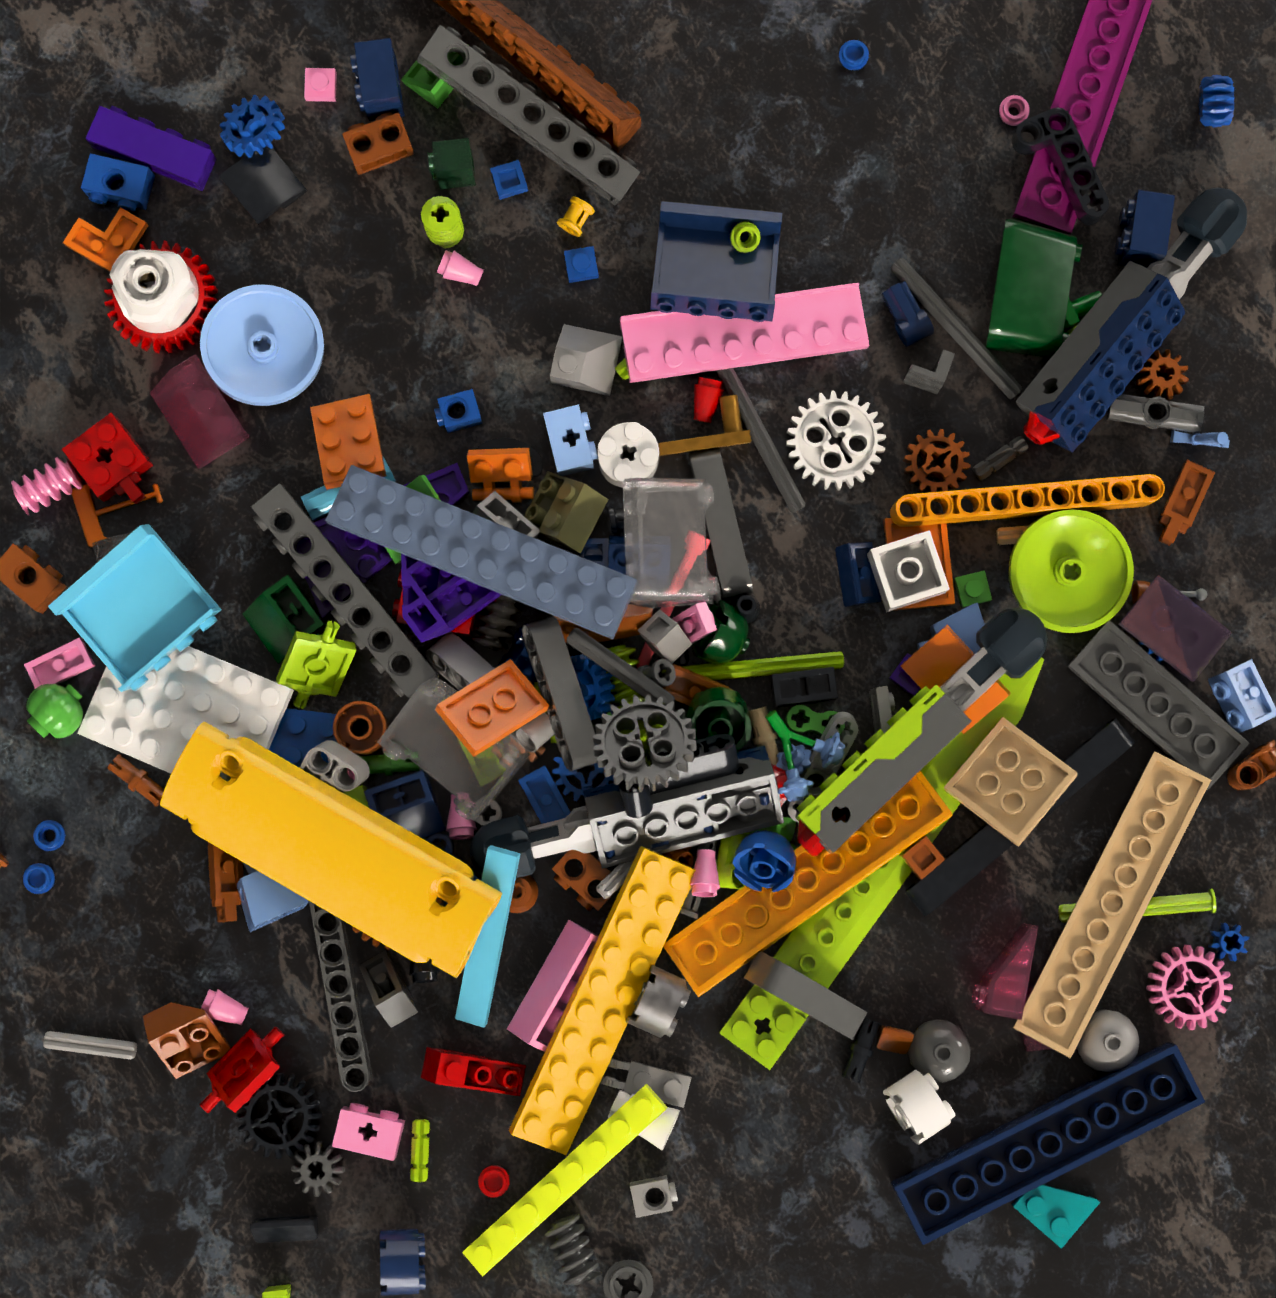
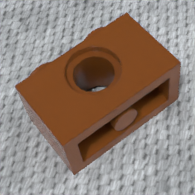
M13 543L0 558V581L31 608L43 614L49 608L48 605L67 587L60 581L63 575L50 564L46 568L37 561L40 555L25 544L22 548ZM30 569H35V580L30 584H26L24 581L25 573Z

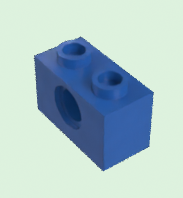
M90 153L81 189L89 197L90 201L97 204L106 205L107 201L117 203L119 208L121 207L127 211L135 212L136 208L146 210L155 175L149 167ZM124 180L123 186L120 189L111 190V185L114 181Z

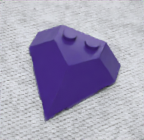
M401 554L402 617L421 643L451 632L502 595Z

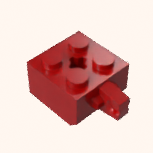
M109 413L62 448V451L95 495L103 502L116 493L119 496L126 493L136 505L146 498L137 483L142 480L140 475L150 469L153 464L114 414ZM108 453L111 454L110 458L112 459L109 463L105 462V456Z

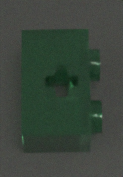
M469 138L432 142L433 152L428 153L429 170L431 171L432 180H438L440 189L476 186L474 160Z

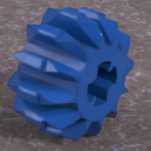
M1221 75L1204 77L1199 86L1198 105L1201 123L1204 126H1212V128L1230 125L1234 117L1235 99L1232 79L1229 76Z

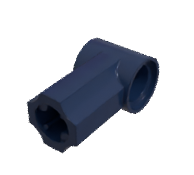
M906 281L895 284L882 293V297L895 320L897 334L904 346L908 347L934 334V327L925 310H920Z

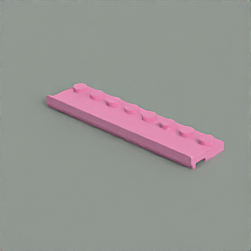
M859 283L775 294L772 322H755L750 319L740 318L724 319L719 316L709 315L693 316L688 313L678 312L662 313L660 311L620 317V329L622 331L630 383L867 349L870 346Z

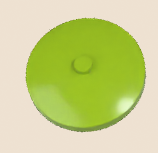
M1083 510L1056 511L1046 514L1031 523L1019 536L1010 556L1009 583L1019 607L1029 610L1038 616L1045 628L1063 633L1085 632L1108 622L1126 602L1134 577L1132 554L1120 531L1103 517Z

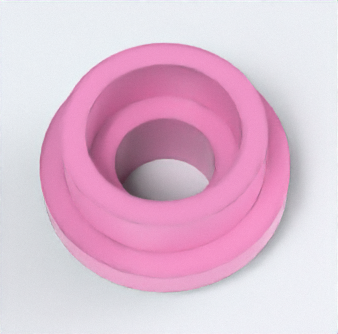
M1018 95L1006 97L999 107L1000 118L1011 126H1017L1026 120L1030 111L1028 102ZM1009 108H1017L1019 114L1015 116L1011 115L1009 113Z

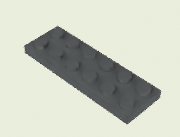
M1110 620L1098 630L1067 665L1072 672L1172 760L1211 779L1207 789L1213 786L1249 744L1245 738Z

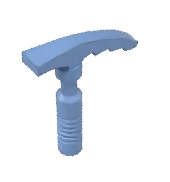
M1172 430L1170 443L1229 448L1230 440H1228V435L1225 432L1188 434Z

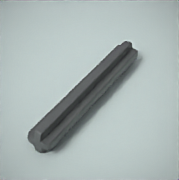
M574 628L568 635L566 642L642 697L646 698L647 694H650L651 702L656 703L657 699L661 696L663 697L664 706H667L672 701L674 702L675 697L581 629Z

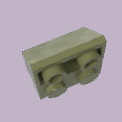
M547 471L524 517L540 530L538 535L561 547L581 554L609 499L585 483Z

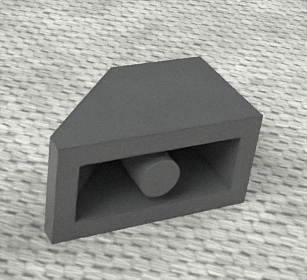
M386 950L359 965L375 1007L391 1028L418 1013L406 984Z

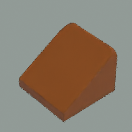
M882 1025L879 1028L876 1047L880 1050L906 1054L913 1041L914 1034L908 1030Z

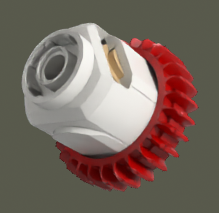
M165 240L161 249L158 248L154 241H151V250H146L142 244H139V250H126L114 262L109 274L111 278H106L107 282L112 286V289L104 290V293L112 298L104 302L107 308L113 309L107 313L108 318L112 321L116 320L112 325L116 330H122L120 334L123 339L127 340L131 337L130 343L134 347H137L141 342V348L148 352L151 344L154 352L160 354L162 345H164L168 353H172V344H176L180 350H184L182 342L184 340L194 345L192 335L196 333L201 337L200 327L204 324L206 316L211 311L209 306L215 305L218 302L216 298L210 296L218 293L216 286L210 285L215 282L214 276L207 274L210 268L205 263L200 265L202 262L199 255L192 257L193 253L188 247L181 253L182 248L178 243L174 244L172 250H170V245Z

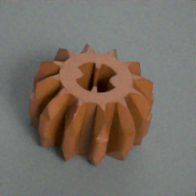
M1166 349L1163 355L1158 350L1154 351L1145 362L1142 370L1137 373L1142 377L1136 381V385H1146L1147 387L1143 391L1144 396H1147L1152 391L1154 392L1153 397H1162L1163 395L1167 401H1170L1173 398V393L1180 395L1183 392L1181 385L1186 384L1189 378L1182 374L1188 370V366L1178 365L1182 358L1181 355H1177L1172 359L1170 349ZM1159 371L1161 374L1166 373L1167 378L1164 379L1163 377H1158L1157 373Z

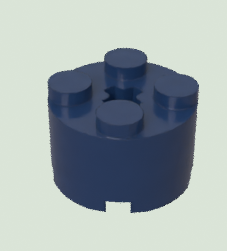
M418 1229L380 1230V1240H386L380 1241L381 1296L419 1294V1290H426L425 1265H419V1257H425L424 1233H418Z

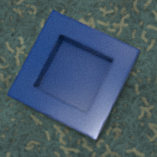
M519 160L490 168L500 200L528 191Z
M594 246L564 251L569 283L599 278Z

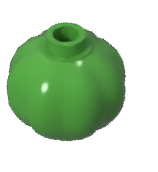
M43 684L37 687L27 700L26 710L32 715L27 722L43 738L49 733L55 738H64L72 735L79 728L83 719V711L79 702L82 696L70 684L65 688L58 684Z

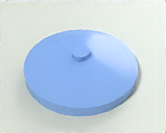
M251 285L227 294L214 305L202 327L200 350L209 377L222 392L245 404L270 406L293 399L312 383L322 364L324 339L316 314L298 295L273 285Z

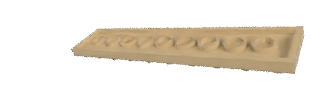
M1155 751L1153 752L1013 1027L1015 1030L1068 1058L1072 1057L1211 779Z

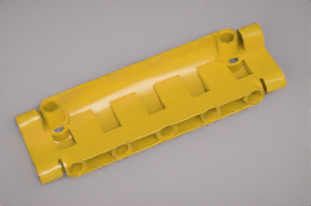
M205 721L197 727L180 755L160 801V806L184 820L188 818V822L191 823V830L197 836L411 961L425 963L432 959V965L455 978L459 976L465 967L484 923L493 913L502 896V892L479 879L473 881V871L461 860L246 737L229 739L228 734ZM220 773L228 775L231 779L229 781L224 780L220 777ZM437 897L448 903L446 907L436 902Z

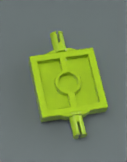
M332 621L327 622L323 635L296 631L276 680L278 684L298 692L293 702L297 708H300V705L301 709L306 708L310 695L323 694L336 697L357 650L354 642L335 638L340 628V625L335 621L333 624Z

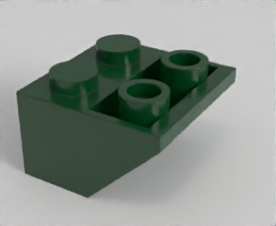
M286 575L265 590L242 614L278 664L284 660L296 631L320 635L326 628L325 622L294 579L289 575Z

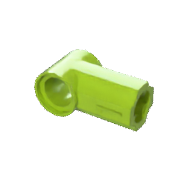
M750 832L720 840L716 859L720 888H744L745 885L734 874L735 867L734 864L732 865L738 845Z

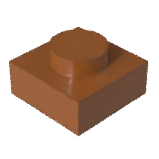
M923 836L900 854L918 879L921 880L945 860L927 836Z

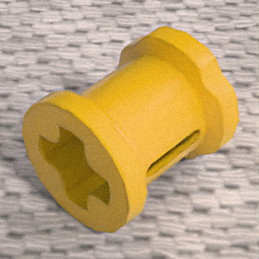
M572 196L570 199L571 205L564 217L558 219L557 224L569 234L580 237L582 226L588 216L594 214L595 210L586 201Z

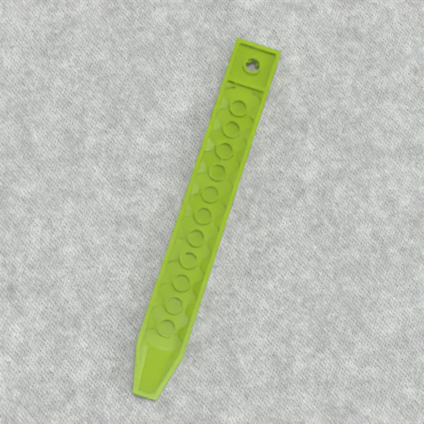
M1042 657L1021 678H1010L1006 674L1001 676L998 680L1010 691V695L965 734L960 732L920 770L952 812V815L960 805V802L945 791V785L1002 717L1015 726L1018 724L1045 660ZM949 819L925 836L933 843ZM898 854L793 929L773 958L828 989L912 870L900 854ZM753 984L719 1033L767 1069L771 1070L809 1015ZM765 1017L770 1020L768 1026L771 1030L768 1033L763 1031L761 1034H757L755 1032L757 1026L754 1022L757 1019L762 1021Z

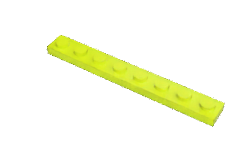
M648 1084L643 1086L462 1253L483 1277L668 1107Z

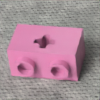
M350 1103L349 1107L344 1106L340 1110L332 1147L394 1161L397 1157L405 1120L398 1119V1113L388 1110H381L380 1114L368 1112V1106L358 1103ZM372 1123V1129L378 1132L368 1138L366 1137L367 1131L361 1129Z

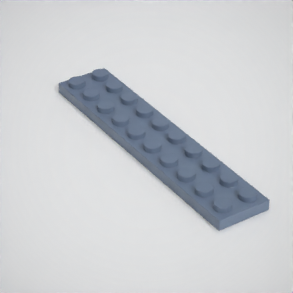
M353 465L350 466L325 520L327 524L610 639H614L638 584V580Z

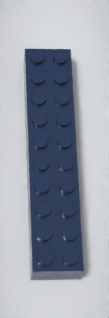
M1167 1042L1135 1058L1126 1067L1114 1072L1105 1073L890 1183L922 1245H925L1205 1103V1100L1177 1045Z

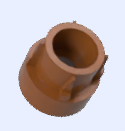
M353 701L344 705L337 712L333 722V733L340 745L355 754L365 755L383 746L388 734V723L384 713L372 703ZM364 719L368 722L369 729L364 736L358 737L353 733V724L357 720Z

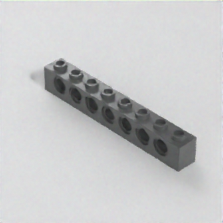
M440 25L419 54L418 63L611 204L616 206L622 200L640 173L635 168L636 163L625 155L618 156L611 150L612 146L601 137L595 139L586 132V126L576 119L569 120L561 114L562 109L557 104L549 100L547 102L543 101L537 96L538 92L531 85L525 82L520 84L512 78L513 74L508 68L501 64L494 65L486 59L487 54L475 45L470 47L461 40L462 36L451 27L445 29ZM452 52L458 53L463 59V64L459 66L452 65L448 61L447 55ZM473 72H484L488 77V83H477L473 78ZM501 89L510 91L513 101L509 103L501 101L498 91ZM527 107L533 108L538 114V119L536 121L527 120L523 114V109ZM552 125L559 127L563 134L562 138H552L549 135L548 127ZM573 145H584L587 150V156L584 158L578 157L573 151ZM607 162L612 169L611 175L605 176L601 174L598 170V163Z
M279 483L251 506L256 512V515L252 517L263 531L269 528L276 538L272 540L273 544L283 555L288 552L293 557L295 562L291 564L292 567L303 579L306 576L311 579L315 584L311 590L321 602H324L326 599L334 607L330 613L341 626L346 623L354 632L350 635L352 640L361 650L367 647L373 655L369 660L381 674L386 670L393 679L389 683L390 686L400 697L406 695L412 699L440 676L284 486ZM283 515H290L292 518L291 526L286 530H279V518ZM304 538L310 539L312 543L310 551L305 554H299L297 551L298 542ZM322 562H329L331 565L330 574L324 578L318 577L316 573L317 566ZM344 585L349 586L351 590L350 597L346 601H338L336 599L337 589ZM361 609L369 610L371 615L369 622L365 625H358L355 621L356 613ZM380 633H388L390 636V644L385 649H377L375 646V638ZM401 656L407 657L410 661L409 669L404 673H397L394 668L396 659Z

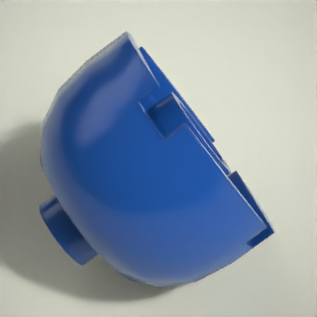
M767 830L755 831L746 836L735 851L732 865L734 864L735 867L734 874L743 885L756 891H762V887L772 888L771 892L783 890L793 881L795 873L796 855L793 847L784 836L776 832Z

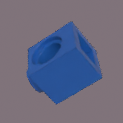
M473 389L437 399L439 408L434 409L439 427L445 425L447 433L483 424ZM457 405L464 407L465 414L461 418L454 419L449 416L452 407Z

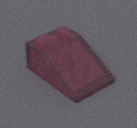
M1022 923L982 976L980 985L975 984L972 1003H976V1010L987 1014L1022 1020L1038 926Z

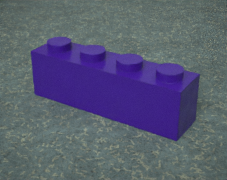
M99 106L85 138L92 148L127 162L149 167L152 172L203 192L216 162V157L212 150H210L211 146L197 139H194L193 142L185 140L182 134L166 128L165 131L157 129L153 122L145 118L139 117L138 120L127 117L128 114L120 108L111 106L110 109Z

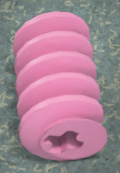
M56 457V468L54 469L45 463V474L43 475L37 469H34V480L23 475V486H20L14 480L11 482L14 495L27 515H29L28 508L34 513L40 511L39 502L45 507L50 506V496L54 500L59 501L62 498L61 491L66 495L72 494L71 484L77 489L83 488L78 473L68 459L64 463Z

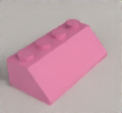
M568 920L507 1030L527 1044L544 1052L546 1051L597 941L598 935Z

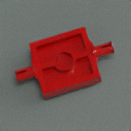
M274 1026L261 1039L250 1028L206 1073L212 1083V1092L199 1103L200 1107L205 1112L210 1113L222 1100L230 1110L236 1113L280 1068L272 1056L271 1048L284 1037L283 1032Z

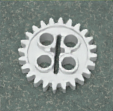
M833 390L829 399L826 400L825 396L819 393L818 403L809 398L807 400L809 409L807 410L799 406L797 410L801 418L794 416L791 418V422L797 428H788L787 434L793 436L794 439L788 440L786 446L795 448V450L789 453L788 457L791 459L798 458L794 469L802 467L805 469L802 476L803 479L809 475L814 476L813 486L820 480H823L825 490L828 489L831 482L835 483L837 491H840L842 482H846L847 486L852 488L854 486L853 478L863 483L865 481L863 472L870 475L874 473L870 463L879 465L881 459L875 453H884L885 447L878 445V442L884 441L886 435L877 434V431L884 424L873 422L878 412L868 414L866 411L870 403L867 402L859 406L858 395L852 401H849L848 394L845 391L841 399H837L836 393ZM836 413L844 414L848 419V424L837 426L833 423L832 416ZM820 418L825 419L829 430L835 438L839 436L842 438L840 447L852 459V463H848L845 460L838 444L831 445L829 443L832 436L826 427L820 423ZM810 430H817L822 434L823 440L819 443H812L808 440L806 433ZM853 438L861 439L864 442L865 449L856 452L850 448L849 441ZM834 455L839 459L840 465L837 468H829L824 463V457Z

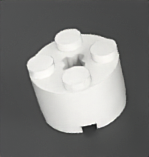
M637 422L620 423L607 430L598 444V463L602 475L611 484L626 489H635L648 483L653 478L659 463V447L654 435ZM626 450L629 453L635 452L634 460L631 462L628 458L622 460L623 452Z
M914 1070L885 1089L883 1094L890 1096L886 1102L904 1131L908 1128L913 1131L915 1135L910 1138L919 1145L951 1123L950 1119L955 1117V1113L946 1100L941 1101L936 1093L939 1087L934 1078L929 1073L923 1076L919 1071Z

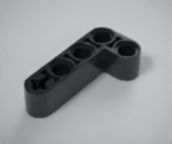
M1059 107L1052 108L1022 121L1012 137L1014 150L1019 154L1028 155L1046 148L1078 219L1087 225L1099 222L1108 210L1109 200L1068 111ZM1048 122H1059L1062 130H1053ZM1028 132L1032 134L1035 141H1024L1021 133ZM1061 149H1071L1075 157H1065L1061 153ZM1073 176H1083L1086 179L1087 185H1078L1074 181ZM1088 204H1090L1091 207L1097 206L1098 210L1095 211L1094 208L1088 209L1087 206Z
M718 734L695 740L696 751H693L694 761L687 762L688 772L679 771V781L669 777L667 788L661 782L656 783V791L653 792L648 784L644 786L642 792H639L638 784H633L629 790H626L625 780L621 781L618 786L627 816L640 818L648 815L653 809L652 794L734 774L739 769L734 738L729 734ZM645 752L646 765L651 766L649 752ZM659 752L657 755H659V756H666V755H669L670 753H668V752ZM630 757L626 759V761L628 762H634L638 760V758Z

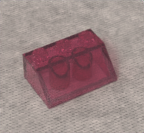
M196 354L169 370L150 392L198 469L250 437L221 390L211 379L203 362Z

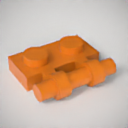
M529 448L468 450L467 462L470 482H483L482 489H472L473 501H483L494 491L505 500H511L512 503L522 502L523 499H534V488L522 487L521 482L531 481L533 476ZM510 481L511 488H495V482Z

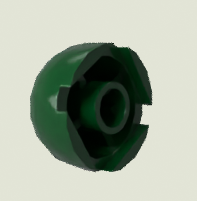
M720 600L718 601L719 607L713 604L709 608L714 615L717 630L700 639L698 644H692V652L696 657L713 664H724L735 659L738 654L742 655L745 653L750 643L746 618L732 605Z

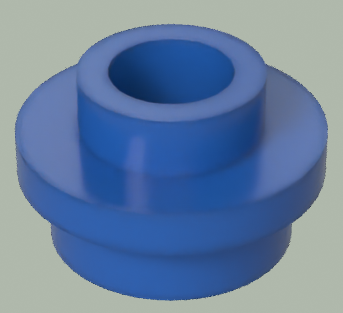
M46 820L38 824L33 835L35 844L44 851H54L60 848L66 836L63 826L53 820ZM48 830H53L55 833V838L51 842L45 837Z

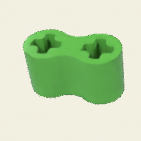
M796 705L787 712L785 724L790 731L797 734L813 732L821 737L826 728L822 726V722H826L838 712L826 711L824 713H817L805 705ZM798 712H802L803 718L808 719V723H803L800 728L796 727V721L791 720V717L796 716ZM845 723L843 725L838 724L840 735L844 731Z

